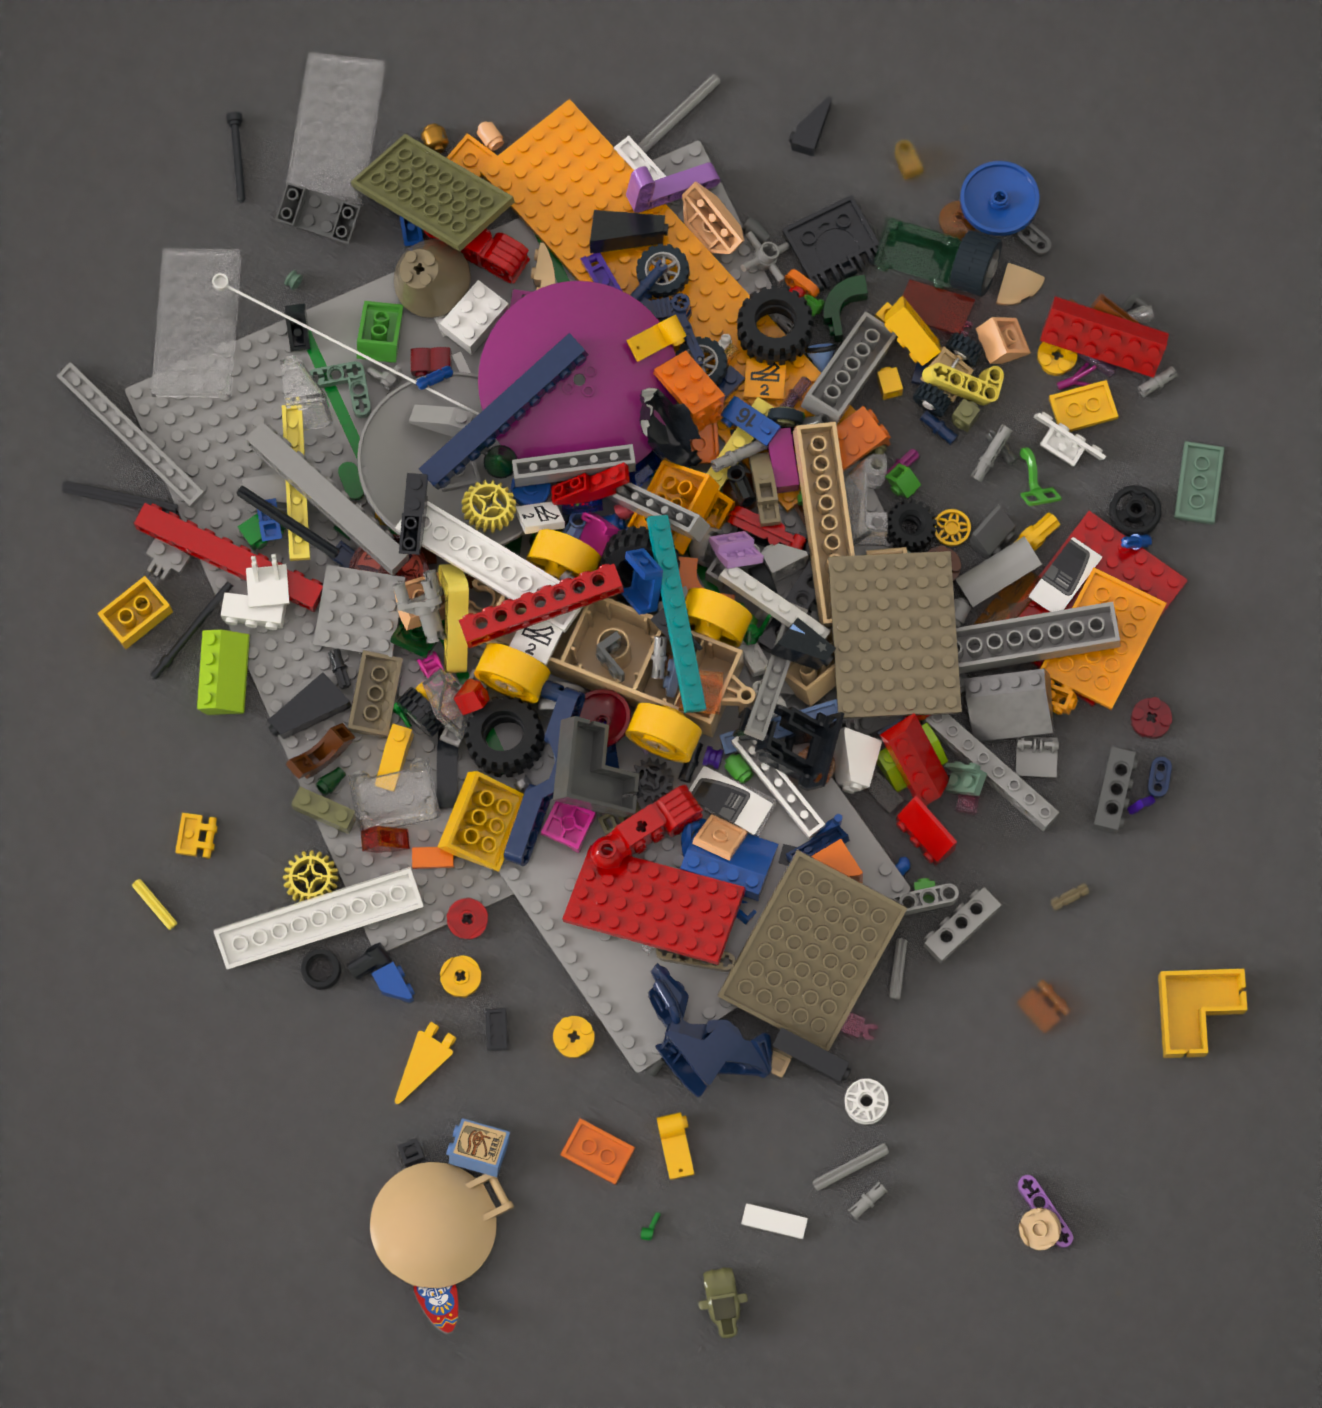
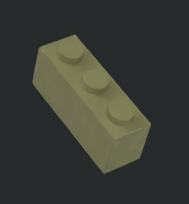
M299 787L291 804L295 811L346 834H350L358 817L355 810L303 787Z

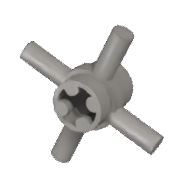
M752 231L748 232L745 236L754 247L755 252L752 260L741 265L742 271L746 272L753 267L759 270L769 269L779 283L784 281L785 277L775 263L779 254L790 249L789 244L785 242L777 246L772 242H764L761 245Z

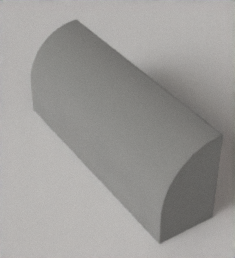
M1024 536L957 577L956 581L972 607L1036 569L1042 563Z

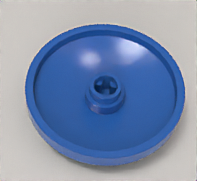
M992 161L978 166L966 177L961 188L960 205L967 221L977 230L993 236L1011 235L1023 230L1034 219L1039 206V189L1032 175L1021 166L1007 161Z

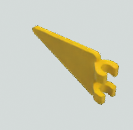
M433 1022L429 1023L425 1032L419 1031L417 1033L395 1098L396 1104L404 1101L453 1055V1051L450 1048L457 1039L455 1036L447 1033L442 1043L432 1037L438 1031L439 1026Z

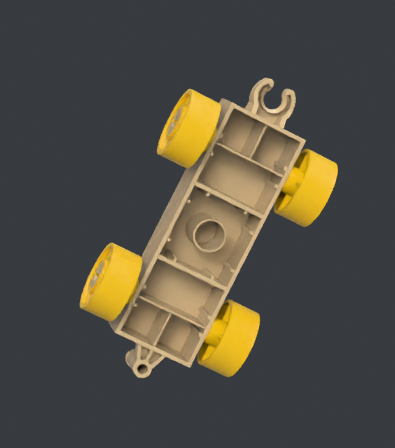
M542 529L538 531L526 561L559 580L566 570L572 571L574 577H578L579 574L585 571L592 572L597 570L601 556L596 550L577 538L559 531ZM474 579L472 581L473 589L476 592H488L492 595L493 601L490 606L496 607L501 605L503 601L508 600L507 597L479 580ZM690 588L688 590L685 603L691 633L703 648L700 651L695 649L706 704V710L703 712L684 713L679 684L675 698L667 697L666 688H663V679H659V677L658 679L651 678L653 666L651 655L654 654V636L666 637L651 621L653 615L648 613L638 614L633 607L609 598L584 606L566 633H562L547 666L534 657L509 647L517 632L515 631L486 642V648L475 669L474 675L489 688L510 698H520L521 701H526L527 703L538 702L542 687L550 674L592 691L597 689L615 691L626 700L628 705L636 708L625 732L627 738L642 749L659 757L675 762L687 763L690 762L702 734L713 738L726 706H738L739 713L746 707L752 710L756 695L751 687L745 686L738 679L744 667L743 650L737 648L740 647L752 620V614L740 603L720 593L703 588ZM469 600L468 614L482 612L484 608L476 606L473 601ZM520 608L516 613L519 615L524 614L526 609ZM500 615L497 621L502 622L506 620L507 616ZM616 631L621 636V645L615 653L610 655L625 673V680L622 683L617 678L614 679L608 671V666L605 663L602 664L596 657L597 644ZM667 639L666 653L669 652L673 656L671 643ZM666 668L664 670V676H668V671Z

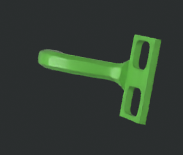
M1021 448L1020 457L1028 464L1030 486L1029 492L1020 494L1028 506L1061 501V496L1053 487L1042 489L1039 486L1035 456L1030 448ZM1052 492L1056 497L1047 498L1044 493ZM1032 495H1033V496H1036V498H1037L1038 500H1037V501H1029V500L1026 498V496H1032Z

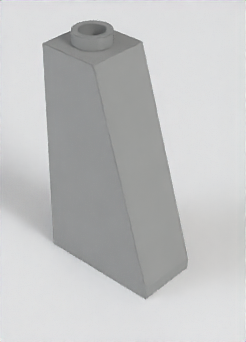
M279 473L242 479L243 485L241 486H245L264 500L276 498L278 508L287 509L286 480ZM307 500L308 512H321Z

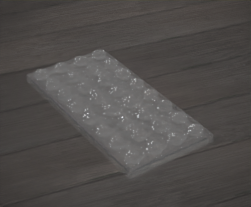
M308 52L286 184L289 182L362 207L364 194L353 188L350 181L368 167L370 163L386 66L385 61Z
M162 249L151 389L152 397L231 398L239 294L228 288L224 291L216 290L213 287L212 279L218 273L225 274L228 278L229 286L239 290L241 249Z

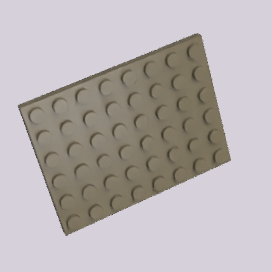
M951 551L828 557L833 646L836 648L834 650L837 711L838 713H844L843 719L910 716L913 713L916 715L961 713Z
M797 849L717 996L779 1029L782 1027L829 1052L908 908Z

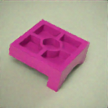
M583 511L581 519L586 521L579 540L596 550L602 558L607 542L620 529L596 513Z
M556 801L544 824L541 835L566 845L571 850L579 853L584 839L596 819V812Z

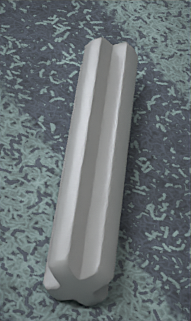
M903 938L896 939L889 993L891 999H900L907 948V940Z

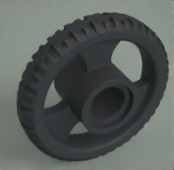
M1131 485L1124 487L1114 495L1110 503L1109 514L1113 525L1120 532L1129 536L1133 534L1146 535L1158 525L1162 515L1160 500L1153 491L1144 486ZM1127 494H1131L1133 499L1127 503L1126 509L1122 511L1117 510V504L1120 499ZM1144 496L1151 500L1155 510L1154 515L1146 513L1147 506L1142 500ZM1136 507L1141 513L1134 514L1130 509ZM1125 519H1127L1131 523H1139L1142 521L1144 523V527L1130 528L1124 525L1123 521Z

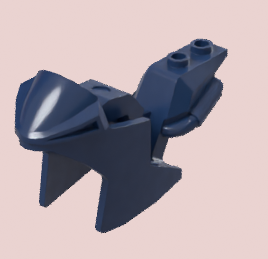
M657 963L653 967L651 974L655 983L648 992V998L658 1019L666 1027L662 1044H657L655 1047L670 1069L690 1092L698 1098L701 1097L717 1074L752 1075L766 1078L771 1073L773 1050L769 1034L762 1033L748 1041L743 1039L740 1030L728 1020H708L706 1024H690L683 1020L689 995L685 991L684 986L679 981H675L664 966H660Z

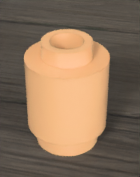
M485 121L478 126L477 135L488 149L495 151L504 144L503 136L493 122Z

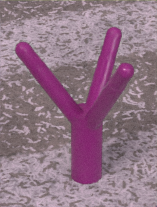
M1087 361L1073 377L1058 382V389L1062 390L1072 385H1090L1091 383L1077 380L1089 374L1097 367L1094 365L1085 370L1090 365V362Z

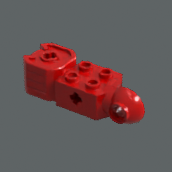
M484 229L461 250L466 260L480 268L486 269L489 273L510 284L516 282L517 277L520 276L526 264L530 261V258L527 256L529 250L522 243L500 232L496 233L492 238L491 232L488 229ZM424 230L429 237L440 240Z
M685 784L678 786L653 804L646 806L618 824L608 835L598 838L591 847V858L600 868L612 869L617 867L623 858L631 857L635 853L638 855L647 849L646 846L650 843L661 841L666 832L669 837L682 833L687 824L702 819L703 814L701 812L703 809L698 805L697 800ZM610 847L613 849V852L610 855H603L602 850Z

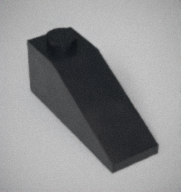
M828 96L797 125L795 132H791L789 142L791 143L792 151L814 157L832 105V97Z

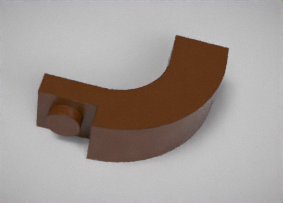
M343 723L331 727L315 746L305 753L289 759L286 765L298 779L303 777L308 779L337 759L356 737Z

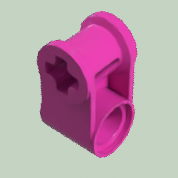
M433 651L432 655L428 656L427 659L417 660L432 689L436 692L445 691L449 686V681L437 653ZM441 677L444 679L440 684L434 683L436 678Z

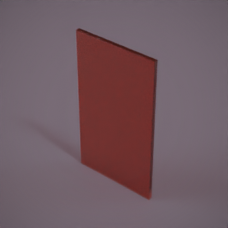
M911 279L902 295L927 325L959 334L975 302L973 298Z

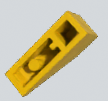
M392 724L377 774L376 787L395 792L414 737L412 729Z

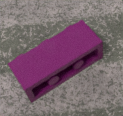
M790 427L780 429L768 444V453L777 493L799 490L800 480L796 467V453H794L793 448L795 444Z

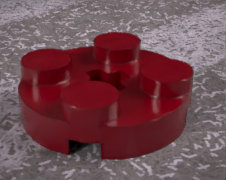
M1157 697L1145 698L1139 701L1131 713L1132 728L1142 737L1160 738L1167 733L1172 723L1170 708ZM1147 714L1155 715L1156 722H1148L1146 720L1148 718Z

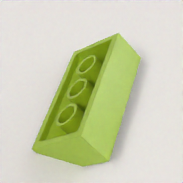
M227 630L202 631L197 709L206 715L244 713L249 634Z

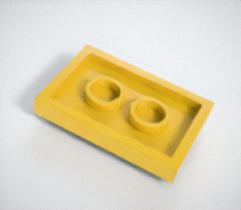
M1107 380L1049 396L1057 424L1062 423L1070 429L1068 432L1118 419V413Z

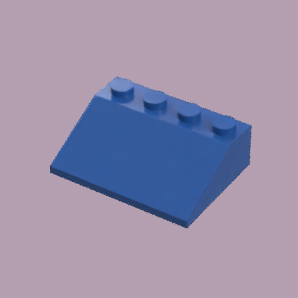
M703 818L700 819V828L695 830L680 870L743 886L746 889L744 897L759 901L779 844L747 833L746 838L729 861L692 844L694 837L707 821Z

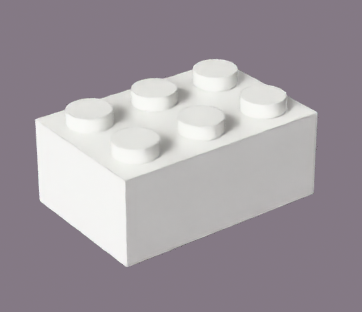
M478 280L440 322L441 332L472 355L490 335L498 320L509 309V303Z

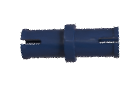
M929 410L921 416L920 421L924 422L933 430L932 433L938 434L949 445L958 437L957 434L945 425L943 420L937 419Z

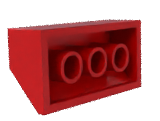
M913 713L881 733L880 737L912 797L914 798L917 795L924 805L927 806L941 797L948 784L949 777L916 714Z

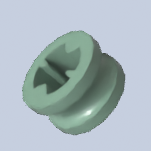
M293 270L285 279L284 284L286 286L290 285V289L295 290L300 285L303 275H297V271Z

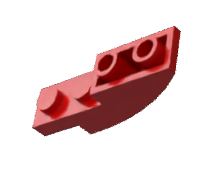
M623 462L592 476L583 473L551 487L552 503L554 505L578 504L614 495L617 493V487L630 482L628 465Z

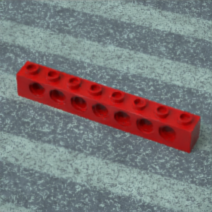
M604 564L598 570L582 572L578 577L563 579L554 586L546 585L540 591L524 593L521 595V598L505 600L501 605L486 607L482 609V612L476 614H466L459 620L466 643L471 648L623 593L624 589L615 564ZM597 580L604 581V584L601 586L594 585ZM578 587L585 588L582 593L574 592ZM558 594L566 595L563 600L555 599ZM539 601L546 602L543 607H536ZM520 608L527 609L524 614L519 615L516 613ZM500 615L507 616L506 620L502 622L497 621V618ZM481 622L488 623L483 629L477 627Z

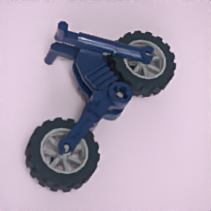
M658 244L656 247H649V250L644 251L642 257L637 261L636 273L639 285L630 296L649 309L659 322L676 314L687 336L684 337L685 342L680 345L675 355L677 356L686 350L705 373L706 368L713 370L708 376L716 385H720L722 379L726 377L728 369L725 351L715 340L712 341L708 337H705V339L695 337L693 328L688 321L692 316L689 297L683 293L677 294V292L684 290L685 284H688L690 269L685 254L681 253L679 248H674L670 244H667V246ZM666 259L671 260L672 263L667 265ZM651 265L655 266L652 271H649ZM677 265V273L669 271L671 268ZM652 296H654L655 298L663 297V298H661V299H656V300L653 299V300L651 301V299L653 298ZM704 352L709 353L710 356L705 358ZM715 359L716 364L714 366L707 364V362Z

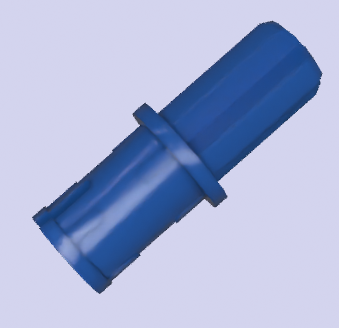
M1133 534L1130 537H1123L1121 539V546L1127 549L1139 550L1141 547H1149L1152 544V538L1147 534Z

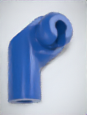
M901 857L895 865L902 876L911 866L910 860L907 857Z

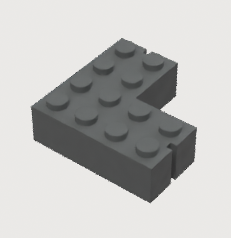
M577 716L561 720L553 801L621 818L636 814L637 796L633 795L622 798V795L638 792L639 774L605 765L609 725L596 721L590 722L588 719Z

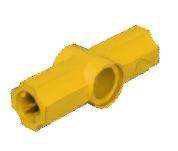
M1048 512L1036 524L1027 527L1017 540L1025 536L1032 549L1036 551L1045 542L1046 538L1060 527V523L1053 514Z

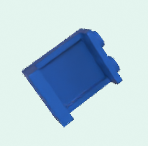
M644 548L626 551L625 559L634 568L632 585L623 588L624 592L621 594L638 614L655 612L658 609L663 569Z

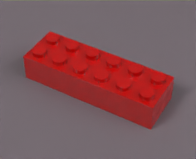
M1055 296L1043 326L1040 341L1154 378L1166 349L1169 333Z

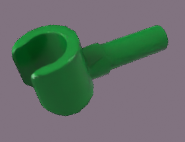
M395 703L393 712L402 718L407 728H410L412 726L405 713Z
M655 1213L649 1228L642 1227L641 1239L651 1240L653 1238L654 1228L661 1215L660 1213Z

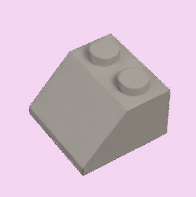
M783 544L768 545L761 552L764 555L763 563L770 572L774 583L804 569L808 564V554L806 551Z

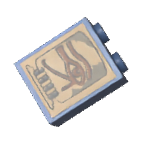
M462 1118L460 1125H456L454 1128V1143H449L446 1155H449V1164L497 1177L509 1144L510 1132Z

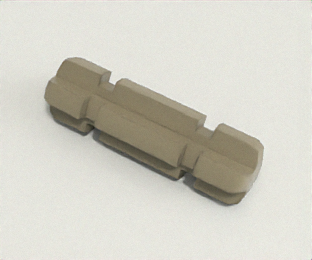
M1083 883L1077 886V889L1073 888L1063 893L1059 898L1056 897L1051 900L1052 908L1058 910L1063 905L1066 906L1079 899L1080 896L1087 895L1090 892L1089 888Z

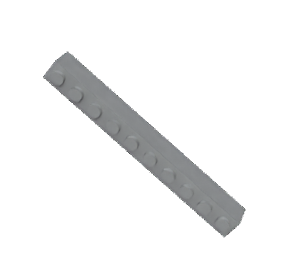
M261 422L245 438L246 444L389 574L395 575L410 560L409 554H399V544L393 540L394 536L388 530L383 531L379 527V522L371 516L369 518L364 514L365 510L358 503L354 505L349 500L350 497L345 491H339L334 487L336 484L329 477L324 478L320 474V469L315 464L310 465L306 461V457L299 450L297 452L291 448V443L284 437L281 439L277 435L275 428L270 424L266 425Z

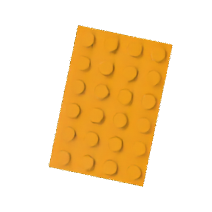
M1093 567L1072 608L1113 602L1120 636V647L1046 659L1040 669H1045L1054 682L1060 685L1066 684L1072 687L1074 692L1112 710L1167 603Z

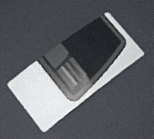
M1072 537L1030 593L1029 598L1050 612L1064 610L1090 575L1093 567L1095 568L1100 562L1102 556Z
M703 766L689 789L699 804L730 820L753 835L773 805L758 794L706 766Z

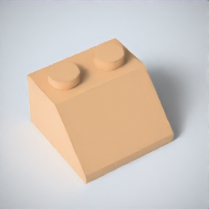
M992 317L975 328L978 339L985 351V356L990 364H1003L1031 353L1017 318Z

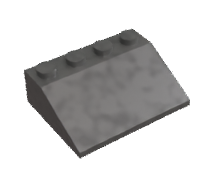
M1045 669L965 678L966 701L972 735L978 741L989 742L1054 734L1051 678Z

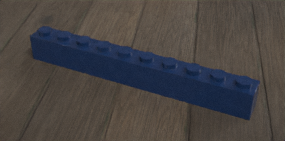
M568 333L418 469L422 474L428 475V481L437 490L445 488L451 482L450 479L453 476L461 474L470 461H475L479 458L480 452L483 449L491 447L500 434L508 432L513 422L521 420L531 406L535 407L538 405L541 397L546 393H551L561 379L565 380L572 373L571 370L576 366L582 365L589 354Z

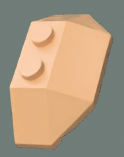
M694 182L682 194L684 224L711 253L732 254L744 242L741 225L715 194L698 182Z

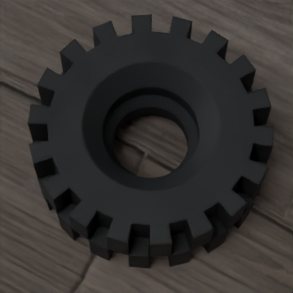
M906 499L902 503H896L889 511L883 525V529H886L884 535L885 537L889 536L887 539L889 544L891 542L894 543L893 548L906 547L911 553L915 549L919 552L922 548H926L932 540L937 529L935 528L937 520H933L935 514L934 512L929 513L931 509L929 506L924 508L923 502L920 501L919 504H916V500L911 499L910 503H908ZM903 522H913L917 526V531L915 533L906 532L902 527Z

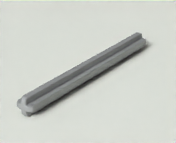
M716 74L709 77L638 144L644 153L720 84V78Z

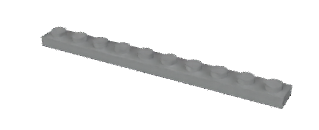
M71 362L57 375L79 399L190 507H193L206 494Z

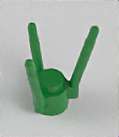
M770 614L767 615L760 628L754 624L749 625L743 638L746 645L749 646L758 642L759 636L764 633V629L771 618Z

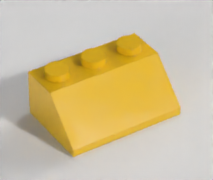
M904 296L900 297L886 313V323L884 325L890 333L894 332L898 336L897 341L903 348H908L912 360L915 363L919 362L923 366L941 352L940 341Z

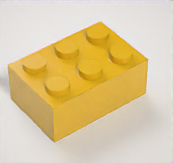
M144 576L97 614L122 646L127 649L173 613V610L152 583Z

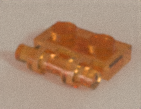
M1042 979L1037 984L1042 991L1037 994L1032 988L1017 1001V1004L1045 1034L1060 1021V1018L1055 1014L1056 1012L1061 1010L1064 1015H1067L1071 1009L1066 1005L1067 1002L1053 991V986L1051 984L1048 985ZM1046 996L1055 1004L1052 1008L1043 1000Z

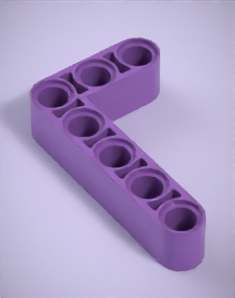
M705 163L655 181L648 168L642 166L631 173L626 197L633 211L640 213L681 199L682 194L694 182H698L706 189H711L717 186L721 179L712 163Z

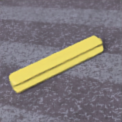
M141 879L136 880L132 884L135 891L169 930L173 929L177 925L176 920Z

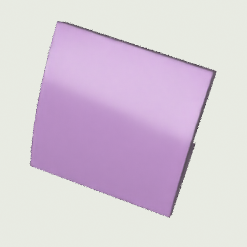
M745 531L709 537L713 551L727 569L763 563L764 555L754 548V539Z

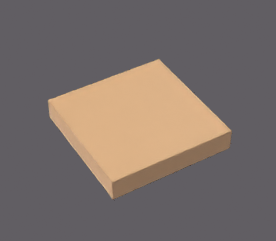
M711 814L694 837L692 844L730 861L746 838L748 831Z

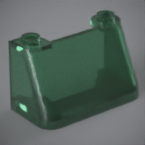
M886 216L874 265H877L876 269L888 272V269H894L933 282V286L936 288L944 289L945 286L950 288L951 271L962 240Z

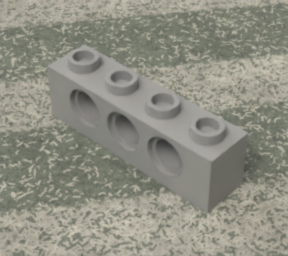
M985 887L981 891L976 889L969 896L971 900L967 904L961 903L954 910L956 914L953 917H946L939 924L941 926L936 932L932 930L924 938L926 940L924 948L940 964L1000 910L1001 904ZM978 906L982 912L975 915L971 912L970 908ZM957 920H964L967 926L960 929L956 926L955 922ZM942 934H949L952 940L946 943L941 940L940 936Z

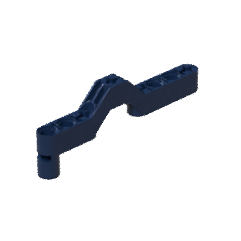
M550 680L544 683L541 697L556 702L544 740L550 744L556 761L548 780L538 785L530 784L526 788L504 851L505 860L521 866L527 865L530 860L550 800L553 799L561 720L573 716L580 717L585 702V694L569 687L564 688L563 685Z

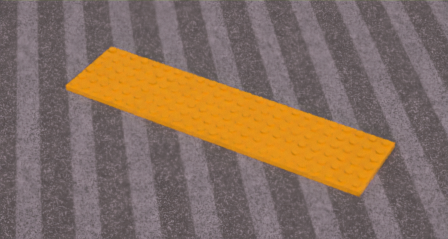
M570 99L480 169V174L487 182L514 197L515 203L510 207L577 281L593 282L583 267L580 258L592 255L590 253V237L594 210L635 213L626 197L630 176L634 170ZM666 204L640 212V214L665 215V224H669L668 236H664L663 245L667 246V244H670L674 248H679L681 253H684L690 269L688 284H685L684 290L677 292V294L683 293L689 297L692 316L688 321L693 328L695 337L704 339L708 337L712 341L718 342L721 339V335L729 334L732 344L725 351L728 367L731 365L745 377L746 358L756 359V357L751 358L747 355V350L742 349L741 341L738 340L737 319L743 301L746 298L750 299V295ZM658 244L601 252L603 259L623 292L630 295L639 285L636 273L637 261L642 257L644 251H648L649 247H656ZM666 259L667 265L672 263L671 260ZM594 262V263H592L591 265H592V267H593V266L597 265L598 263H597V262ZM651 265L649 271H652L655 266ZM677 265L671 268L669 271L677 273ZM652 296L653 298L651 299V301H652L653 299L656 300V299H661V298H663V297L655 298L654 296ZM768 315L760 318L756 324L759 331L768 337L779 338L786 336ZM672 344L675 353L679 350L681 344L675 347ZM704 353L705 358L710 356V354ZM804 354L801 357L796 355L795 361L791 363L789 360L786 361L784 401H764L775 408H794L803 412L805 418L815 416L802 408L801 404L821 372ZM715 359L707 362V364L715 366ZM706 368L705 371H706V374L708 375V374H710L713 370ZM745 381L724 401L722 412L734 396L752 406L756 399H744ZM851 405L838 424L856 412ZM722 418L717 421L718 437L726 444L731 437L730 430L736 429L737 426L729 428L721 422ZM765 449L758 453H766L768 452V449ZM749 458L741 460L751 472ZM800 484L798 491L777 493L778 503L787 513L794 508V504L798 503L797 495L801 491Z

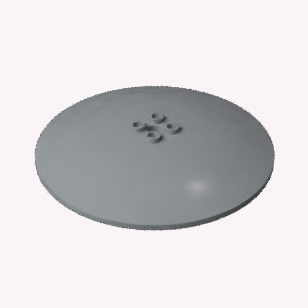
M453 372L452 377L443 378V381L432 386L427 385L429 388L478 413L482 412L478 390V374ZM411 381L389 393L372 411L362 430L357 455L359 479L369 504L381 520L399 535L400 532L396 531L395 527L402 519V513H404L407 473L422 474L418 468L453 438L410 424L409 419L414 405L455 407L468 411L427 389L420 390ZM497 439L491 447L500 445ZM481 454L475 461H470L461 474L453 476L450 479L451 482L445 488L437 490L428 481V501L470 526L469 520L464 519L465 513H462L461 510L464 493L468 491L469 487H475L476 482L482 485L484 480L487 481V484L494 480L495 485L501 482L502 488L508 487V493H511L510 488L514 475L512 474L502 479L492 477L484 468L483 460L485 455ZM551 482V483H549V484H550L551 487H552V486L556 485L557 482ZM550 490V496H549V498H548V500H547L546 502H550L551 499H552V492H551V490ZM497 498V502L504 508L503 503ZM473 505L474 509L481 515V511ZM516 513L513 514L514 518L512 521H509V525L507 527L503 526L501 531L495 528L493 533L490 529H487L484 533L481 527L477 530L502 546L525 534Z

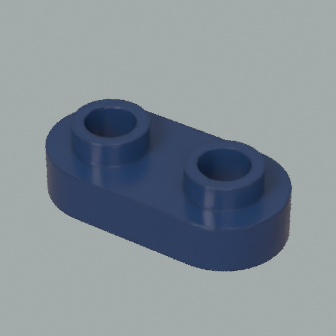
M1166 757L1155 758L1150 767L1147 790L1154 798L1165 796L1169 788L1172 764ZM1157 766H1163L1164 771H1159ZM1159 785L1161 787V790L1156 791L1154 789V786Z

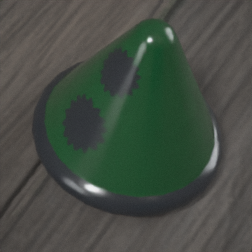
M505 445L491 447L484 456V468L492 477L507 478L513 474L512 460L517 459V456L511 448Z

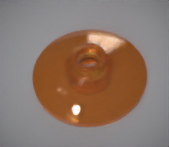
M960 201L948 203L941 210L939 224L943 232L948 236L960 239L964 238L969 230H976L965 218ZM962 215L963 218L957 219L955 216Z

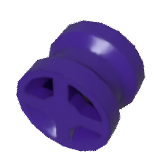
M707 746L702 765H711L714 769H719L724 750H715L712 746Z

